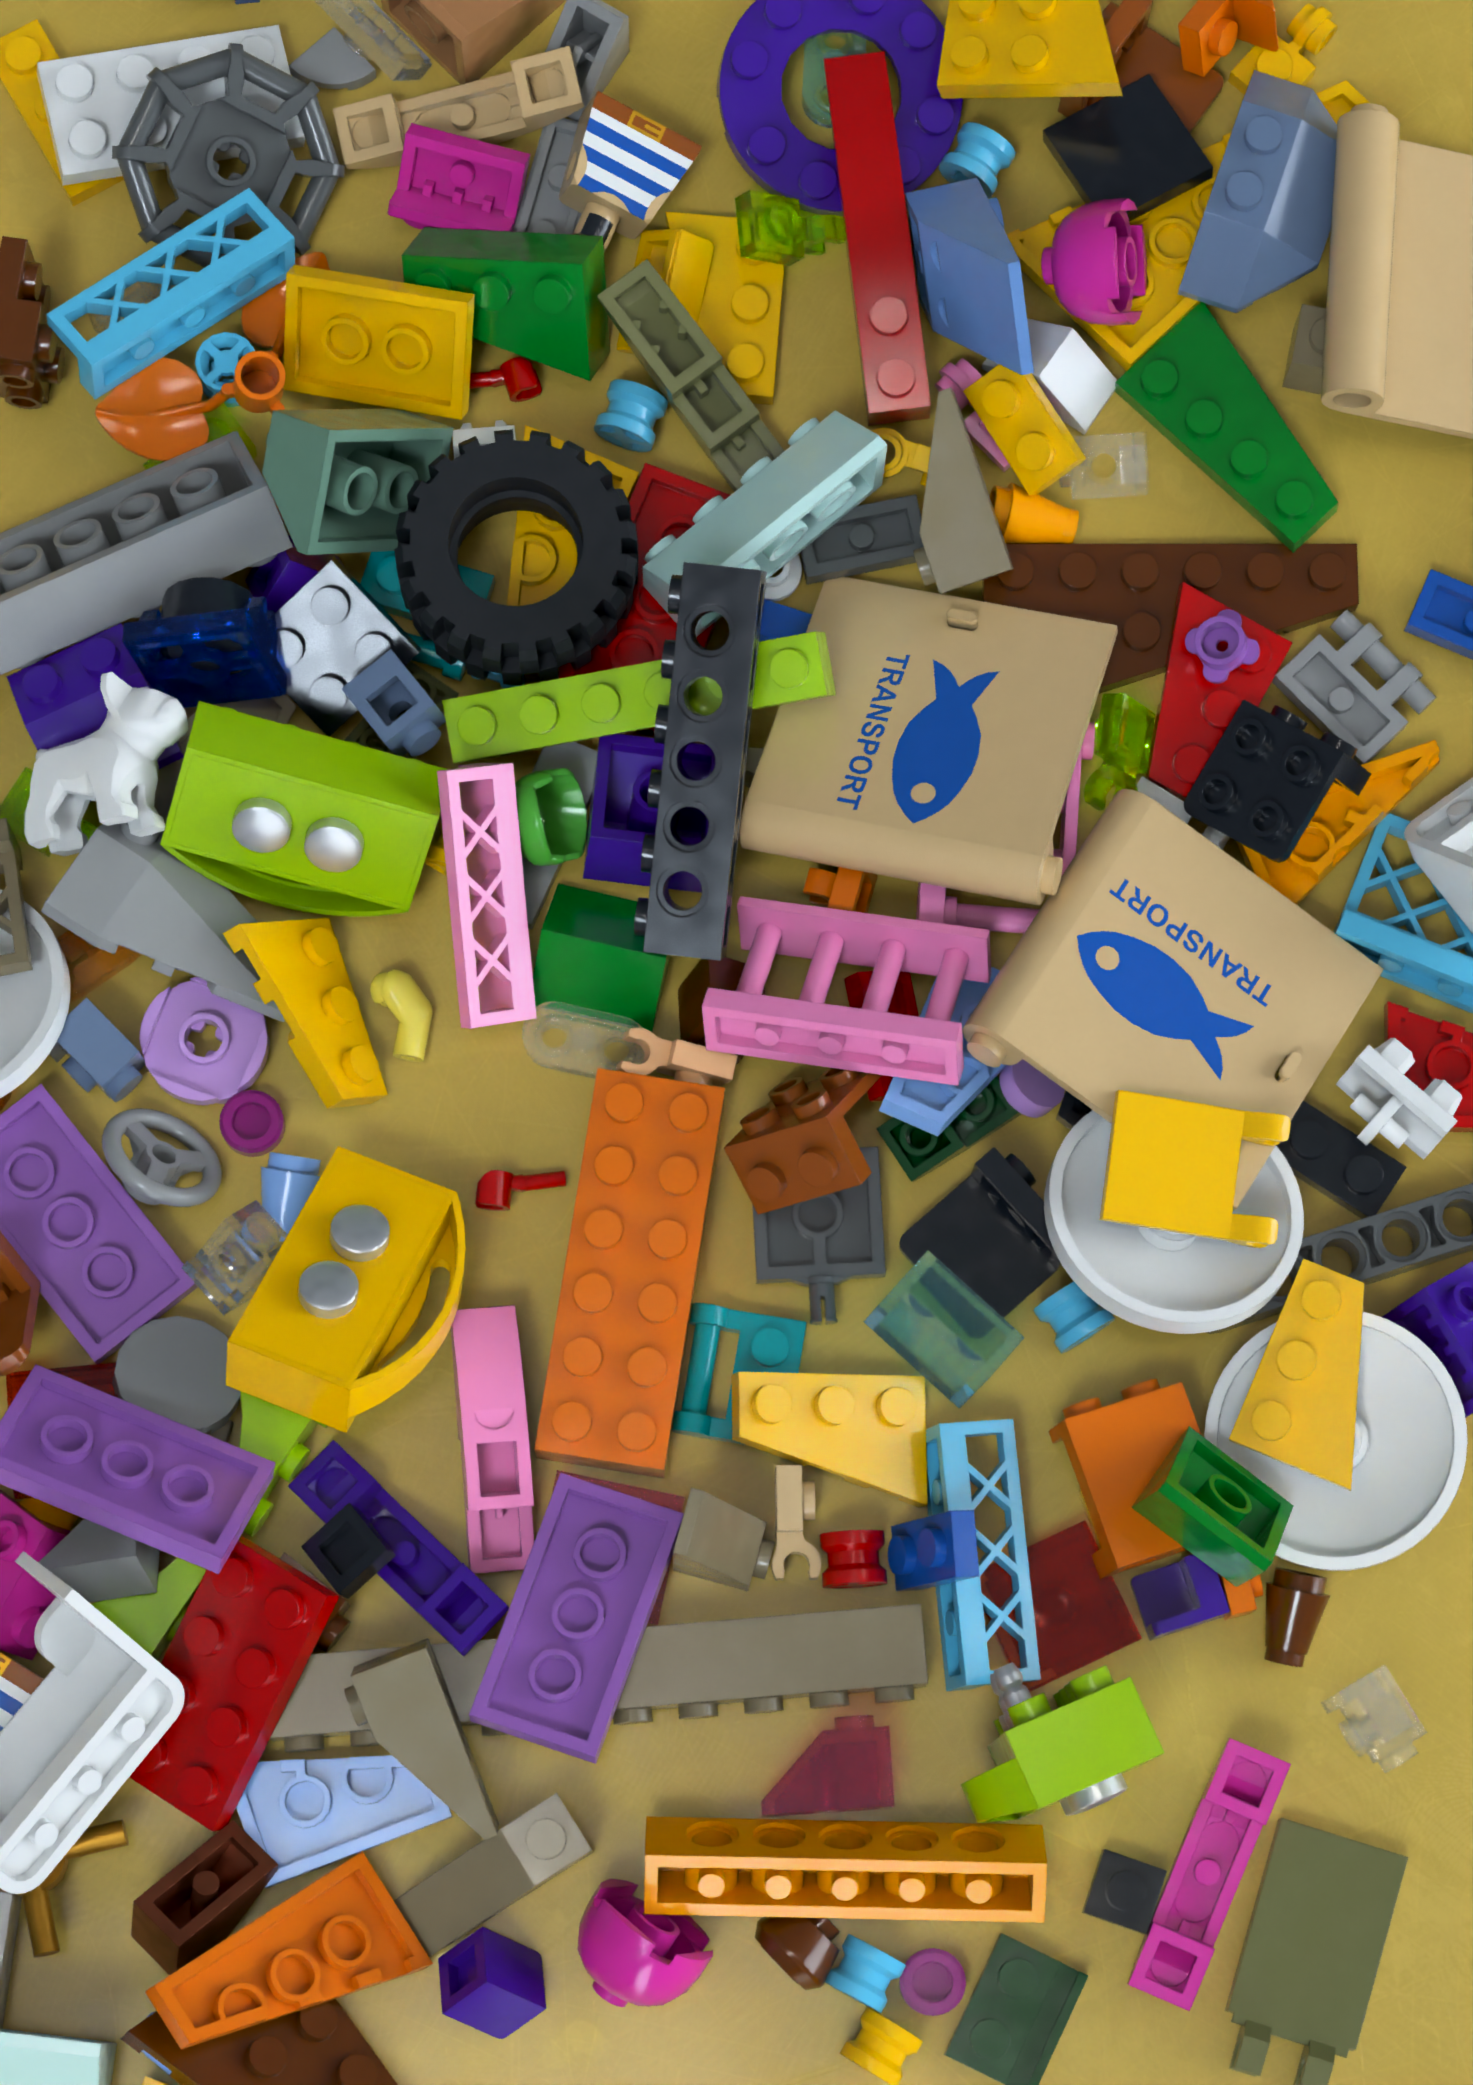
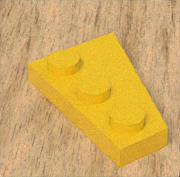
M525 425L523 441H529L532 430H539ZM551 436V446L562 449L565 441ZM585 450V461L589 465L595 461H600L612 473L614 489H623L629 502L639 479V472ZM517 511L507 606H524L547 599L563 588L575 572L577 548L572 535L561 524L545 515L531 511Z
M736 1372L731 1375L732 1440L803 1466L811 1465L844 1477V1481L863 1488L871 1487L899 1497V1501L918 1508L928 1505L925 1376Z

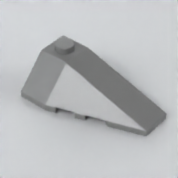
M128 822L109 826L100 825L47 898L41 912L94 947L115 955L120 945L154 959L151 968L154 971L169 977L172 976L175 969L187 972L206 980L207 987L212 994L284 1023L286 1020L274 1000L264 1004L253 986V983L258 981L260 977L244 950L242 949L234 953L222 934L238 924L257 923V920L226 887L204 877L160 845L163 831L139 837L130 833Z

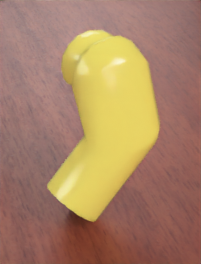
M396 969L389 972H381L373 978L370 985V994L375 1003L388 1007L399 1021L393 1056L406 1061L423 1062L433 1014L432 1004L410 974Z

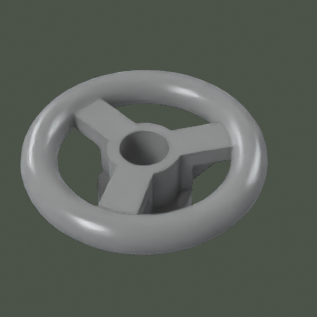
M137 1108L116 1114L106 1124L102 1135V1148L105 1158L114 1173L121 1179L125 1190L138 1201L150 1205L164 1204L174 1207H191L205 1203L218 1191L222 1179V1170L218 1156L210 1143L186 1122L161 1111ZM147 1128L155 1129L174 1137L189 1150L176 1149L171 1144L158 1140ZM123 1134L130 1140L133 1152L131 1160L128 1159L122 1148L121 1139ZM193 1171L202 1172V1180L199 1184L188 1188L175 1187L180 1176Z

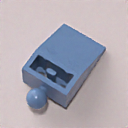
M977 177L904 193L919 300L932 330L1020 375L1034 373L1021 264L1004 231V221L998 199L996 197L987 198Z

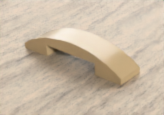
M570 46L510 61L512 69L510 72L396 102L392 93L333 108L344 164L347 170L400 166L405 135L411 123L495 145L533 132L571 115L583 108L584 103Z

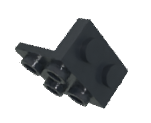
M1243 700L1184 801V809L1186 813L1198 821L1266 858L1280 863L1287 860L1332 783L1359 796L1371 773L1353 760L1358 749L1341 738L1325 731L1322 737L1318 739L1304 731L1308 723L1293 713L1277 705L1273 707L1271 713H1268Z
M995 1147L975 1163L971 1175L907 1230L899 1242L902 1254L964 1323L977 1334L989 1332L1062 1267L1049 1239L1045 1223L1044 1201L1031 1188L1036 1183V1179L1025 1164L1014 1154L1010 1153L1004 1158Z

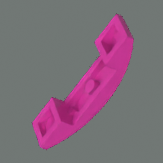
M1228 1738L1198 1803L1161 1892L1148 1932L1144 1936L1130 1974L1128 1985L1190 2011L1215 1951L1213 1946L1261 1829L1263 1825L1267 1824L1290 1768V1763Z

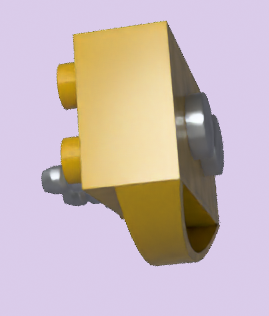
M337 1146L227 1341L225 1385L347 1433L356 1415L382 1403L404 1388L435 1356L447 1337L456 1316L461 1297L466 1252L465 1225L457 1192ZM436 1267L446 1268L450 1273L449 1287L444 1306L433 1325L416 1345L399 1359L382 1368L383 1364L406 1342L417 1325L425 1306L430 1277Z

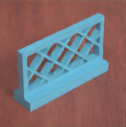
M1389 813L1374 828L1339 921L1333 932L1382 967L1384 970L1380 975L1381 977L1473 1014V934H1471L1468 927L1432 882L1431 884L1439 900L1412 910L1399 881L1421 874L1423 871L1417 863L1394 871L1392 870L1382 850V845L1387 833L1406 841L1404 832L1411 821ZM1376 865L1380 876L1370 879L1373 868ZM1386 887L1399 915L1381 921L1357 910L1364 894ZM1445 910L1458 939L1440 945L1426 939L1417 920ZM1404 925H1405L1408 931L1403 930V929L1398 928V927H1401V926H1404ZM1464 949L1467 955L1458 951Z

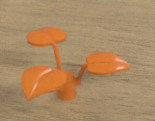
M313 252L295 258V265L330 270L327 258L323 252ZM286 279L242 307V330L247 340L259 347L272 348V351H252L244 355L236 365L234 381L223 384L221 390L206 401H201L203 386L195 371L178 360L160 358L113 388L109 395L96 406V418L107 434L126 450L140 457L165 462L206 444L209 437V427L203 413L214 411L229 398H235L242 408L252 413H265L269 411L272 414L273 410H285L280 400L283 395L286 375L280 359L284 352Z

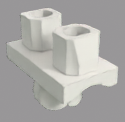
M1396 1038L1388 1039L1375 1049L1368 1045L1336 1083L1341 1090L1354 1100L1350 1108L1368 1122V1125L1357 1138L1367 1146L1380 1133L1398 1149L1404 1143L1424 1160L1456 1124L1457 1120L1453 1115L1462 1100V1095L1445 1080L1435 1078L1422 1091L1404 1074L1414 1064L1415 1060L1412 1052Z

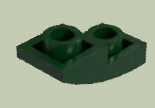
M997 1075L938 1137L894 1117L876 1129L911 1182H914L979 1143L1020 1116L1021 1113L1016 1111L1005 1099Z

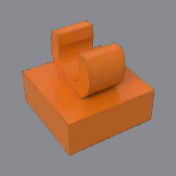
M838 867L837 874L823 869L809 868L803 893L810 895L809 902L815 905L868 913L878 876L877 874Z

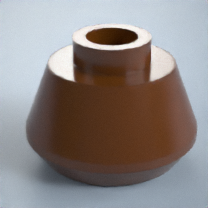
M763 1917L757 1922L755 1939L769 1956L805 1990L821 1988L825 1984L840 1951L832 1942L840 1931L828 1918Z

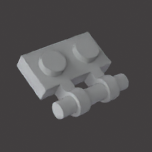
M1347 609L1330 626L1346 642L1338 651L1319 634L1275 675L1272 683L1323 733L1327 731L1358 749L1353 760L1362 765L1370 762L1408 724V721L1393 707L1397 701L1402 698L1419 715L1437 697L1420 681L1423 674L1411 662L1404 665L1380 642L1383 635L1370 622L1364 626ZM1363 659L1386 683L1377 691L1353 667L1355 663Z

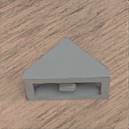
M567 0L545 51L566 46L571 48L584 103L583 108L567 116L574 121H579L582 111L597 91H604L630 52L629 16L602 0Z
M83 1519L39 1563L90 1603L157 1592L160 1550Z

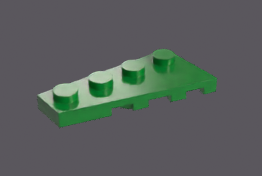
M1200 302L1115 382V392L1293 553L1337 512V499L1205 303Z

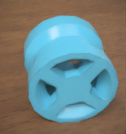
M967 122L962 125L957 134L958 146L954 152L945 154L939 164V170L949 183L977 177L987 198H991L998 185L996 176L1000 170L1006 169L1011 165L1016 152L1013 146L996 131L978 123Z
M222 332L214 334L202 342L196 352V370L202 382L203 392L208 399L218 393L223 384L234 381V379H223L222 381H219L222 376H234L239 360L247 353L255 351L250 342L237 333ZM229 398L221 406L233 408L240 405L235 398Z
M624 379L611 381L607 390V398L610 403L607 411L598 415L594 431L606 441L624 449L636 452L651 451L656 439L653 427L656 420L664 417L668 407L667 399L656 390L634 381Z
M1074 1281L1048 1297L1033 1310L1041 1322L1051 1325L1056 1333L1054 1343L1061 1354L1086 1341L1115 1320L1112 1313L1099 1306L1087 1296Z
M848 1934L842 1945L845 1955L839 1967L830 1970L825 1983L882 2013L887 2003L885 1991L891 1980L901 1976L906 1965L874 1946Z

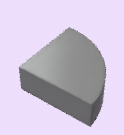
M335 27L289 65L290 74L306 84L313 81L317 87L327 89L348 88V90H354L365 86L376 78L375 68Z

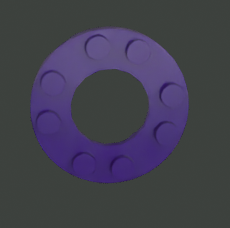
M756 0L742 15L731 33L722 54L717 78V98L719 99L720 113L725 128L724 135L737 161L747 174L769 194L790 206L813 214L842 217L834 149L826 148L808 140L791 123L782 101V74L789 57L805 41L832 32L853 33L873 42L881 51H885V55L890 59L899 86V108L894 120L904 193L917 190L932 175L951 147L958 129L963 98L942 99L937 88L945 29L935 14L922 0Z

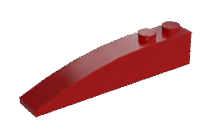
M885 51L824 58L825 79L868 426L930 419L931 401Z

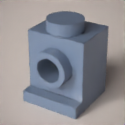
M392 649L341 688L394 755L404 756L407 752L411 756L422 755L430 750L440 739L441 731L438 728L446 722L445 716ZM407 710L404 714L397 718V716L402 711Z
M86 997L67 1015L62 1032L49 1055L56 1062H59L67 1054L69 1058L61 1066L87 1093L97 1085L114 1102H118L131 1093L142 1080L143 1075L139 1071L145 1066V1060L139 1050Z

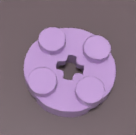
M192 977L190 978L191 981L180 983L172 989L168 987L151 1002L141 1023L139 1036L141 1050L148 1071L160 1088L167 1094L189 1104H225L232 1096L251 1087L265 1067L270 1045L266 1019L259 1012L212 994L207 987L206 980ZM207 1024L217 1027L215 1037L222 1042L220 1048L217 1051L209 1050L204 1057L194 1055L195 1045L188 1041L191 1031L202 1033Z

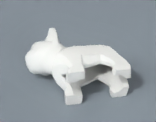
M113 672L102 674L100 689L108 711L100 729L84 738L48 750L40 748L36 752V762L34 763L30 782V796L24 812V834L28 844L37 849L48 845L52 854L60 856L80 853L88 842L87 835L81 830V821L90 800L96 801L99 822L109 826L128 822L130 833L139 837L164 831V819L154 807L159 771L157 759L166 748L174 745L188 731L187 715L177 698L161 691L150 689L148 686L132 688Z

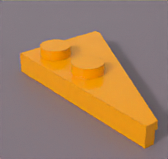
M1436 740L1362 764L1361 766L1370 772L1371 776L1359 796L1332 783L1287 860L1280 863L1274 862L1237 842L1247 868L1298 905L1439 764L1440 749Z

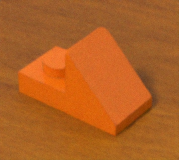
M1198 0L1178 24L1183 70L1205 77L1221 57H1225L1231 52L1236 39L1273 52L1278 50L1276 15L1272 0Z

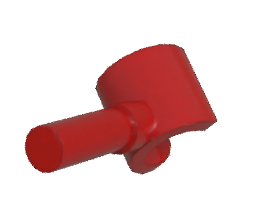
M522 357L507 360L500 366V369H493L489 372L470 373V389L495 388L505 385L509 399L512 402L530 400L542 393V387L536 370L527 359Z
M491 1170L485 1173L477 1183L475 1205L477 1208L485 1210L508 1211L511 1206L512 1191L525 1192L566 1186L565 1172L556 1171L532 1175H514L507 1171Z

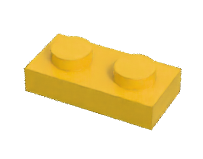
M998 364L963 391L1029 495L1039 494L1086 460V457L1032 373L1020 375Z

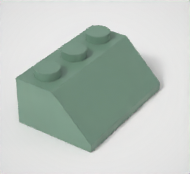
M393 408L273 410L270 430L266 439L267 447L262 474L297 551L305 555L395 551L394 549L398 546L396 526L399 513L405 512L409 508L407 494L416 480H422L425 483L429 480V464L441 454L449 456L454 428L404 410Z

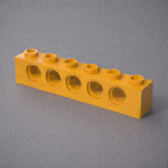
M646 1816L644 1914L1044 1923L1047 1856L1043 1825Z

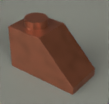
M232 1820L133 1901L131 1937L171 1975L229 1936L277 1872L278 1864Z

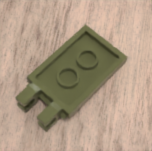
M1278 1819L1225 2011L1233 2013L1231 2022L1241 2025L1229 2069L1254 2077L1256 2075L1261 2076L1271 2035L1304 2045L1294 2085H1328L1335 2055L1347 2058L1349 2050H1356L1408 1857L1291 1820Z

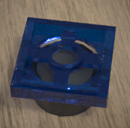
M196 577L179 581L166 590L162 598L161 612L159 609L144 611L139 621L124 623L122 643L151 687L177 698L184 708L196 707L199 701L209 704H221L286 695L287 674L276 658L278 635L275 612L267 610V599L265 596L253 597L249 590L232 581L214 577ZM243 670L240 673L230 675V672Z

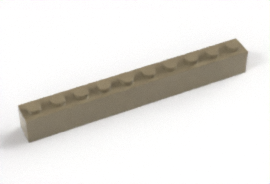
M921 1604L646 1626L614 1713L613 1724L627 1725L653 1722L652 1710L678 1708L679 1719L718 1716L719 1704L743 1702L745 1714L784 1711L783 1699L809 1697L811 1709L841 1707L849 1705L848 1694L875 1692V1703L915 1700L914 1688H923L928 1684ZM497 1639L479 1640L465 1656L459 1653L450 1643L431 1644L462 1726L479 1725L470 1721L469 1713ZM404 1647L311 1654L270 1740L273 1742L284 1741L285 1752L324 1749V1737L350 1735L351 1747L380 1745L374 1739L368 1723L357 1726L350 1711L344 1688L353 1685L350 1676L354 1666ZM482 1726V1736L508 1735Z

